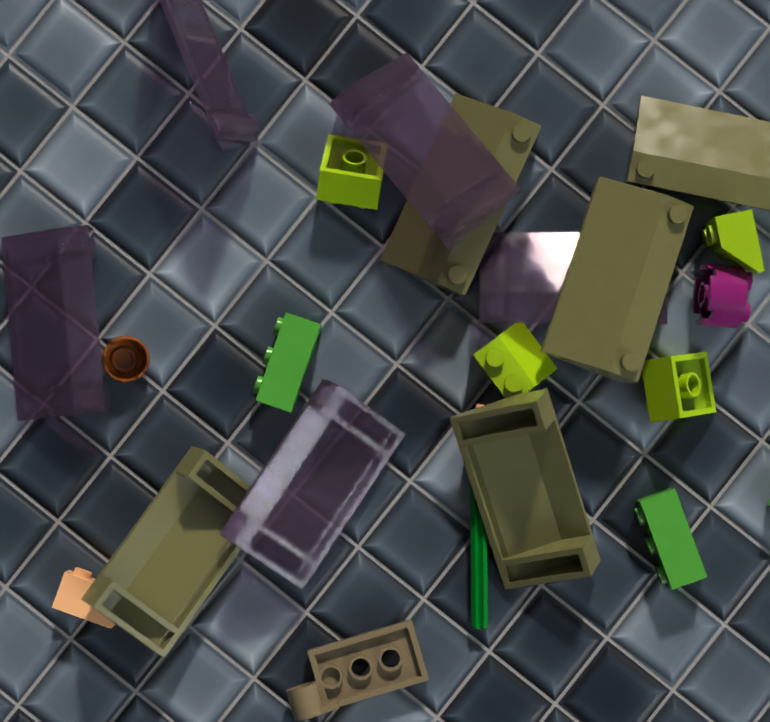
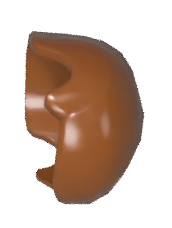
M129 335L112 339L102 353L101 360L104 371L113 380L123 383L141 378L150 365L148 348L140 339Z

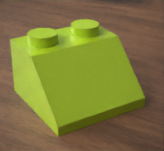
M328 134L319 170L316 200L377 210L389 144Z
M752 209L715 216L704 223L705 229L701 231L704 246L709 247L710 254L727 265L743 267L745 272H751L752 276L765 271Z
M521 319L471 356L503 399L530 391L558 369L547 354L540 352L541 345Z
M707 351L645 360L642 368V380L645 387L646 408L649 413L650 422L680 419L716 412Z

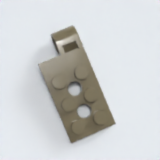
M412 619L307 650L315 680L286 690L294 720L303 721L340 709L341 706L428 681L429 676ZM387 650H395L399 654L400 660L397 665L388 667L382 662V654ZM357 659L367 660L370 665L369 672L363 676L356 675L352 670L353 662Z

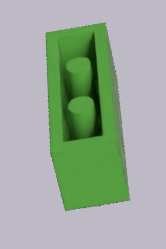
M287 312L284 318L278 317L273 330V335L277 336L274 348L268 346L263 360V364L267 365L264 377L258 375L254 385L253 393L257 394L255 401L293 413L322 328L321 324Z
M668 488L636 500L638 507L634 509L639 525H645L649 537L645 538V543L650 555L655 554L659 566L655 567L661 585L666 584L669 589L674 590L707 578L676 489Z

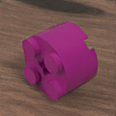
M703 263L699 271H704L702 279L696 278L693 292V313L700 315V319L695 320L696 324L738 328L741 322H748L751 308L750 304L747 303V293L752 287V273L745 272V269L740 266Z

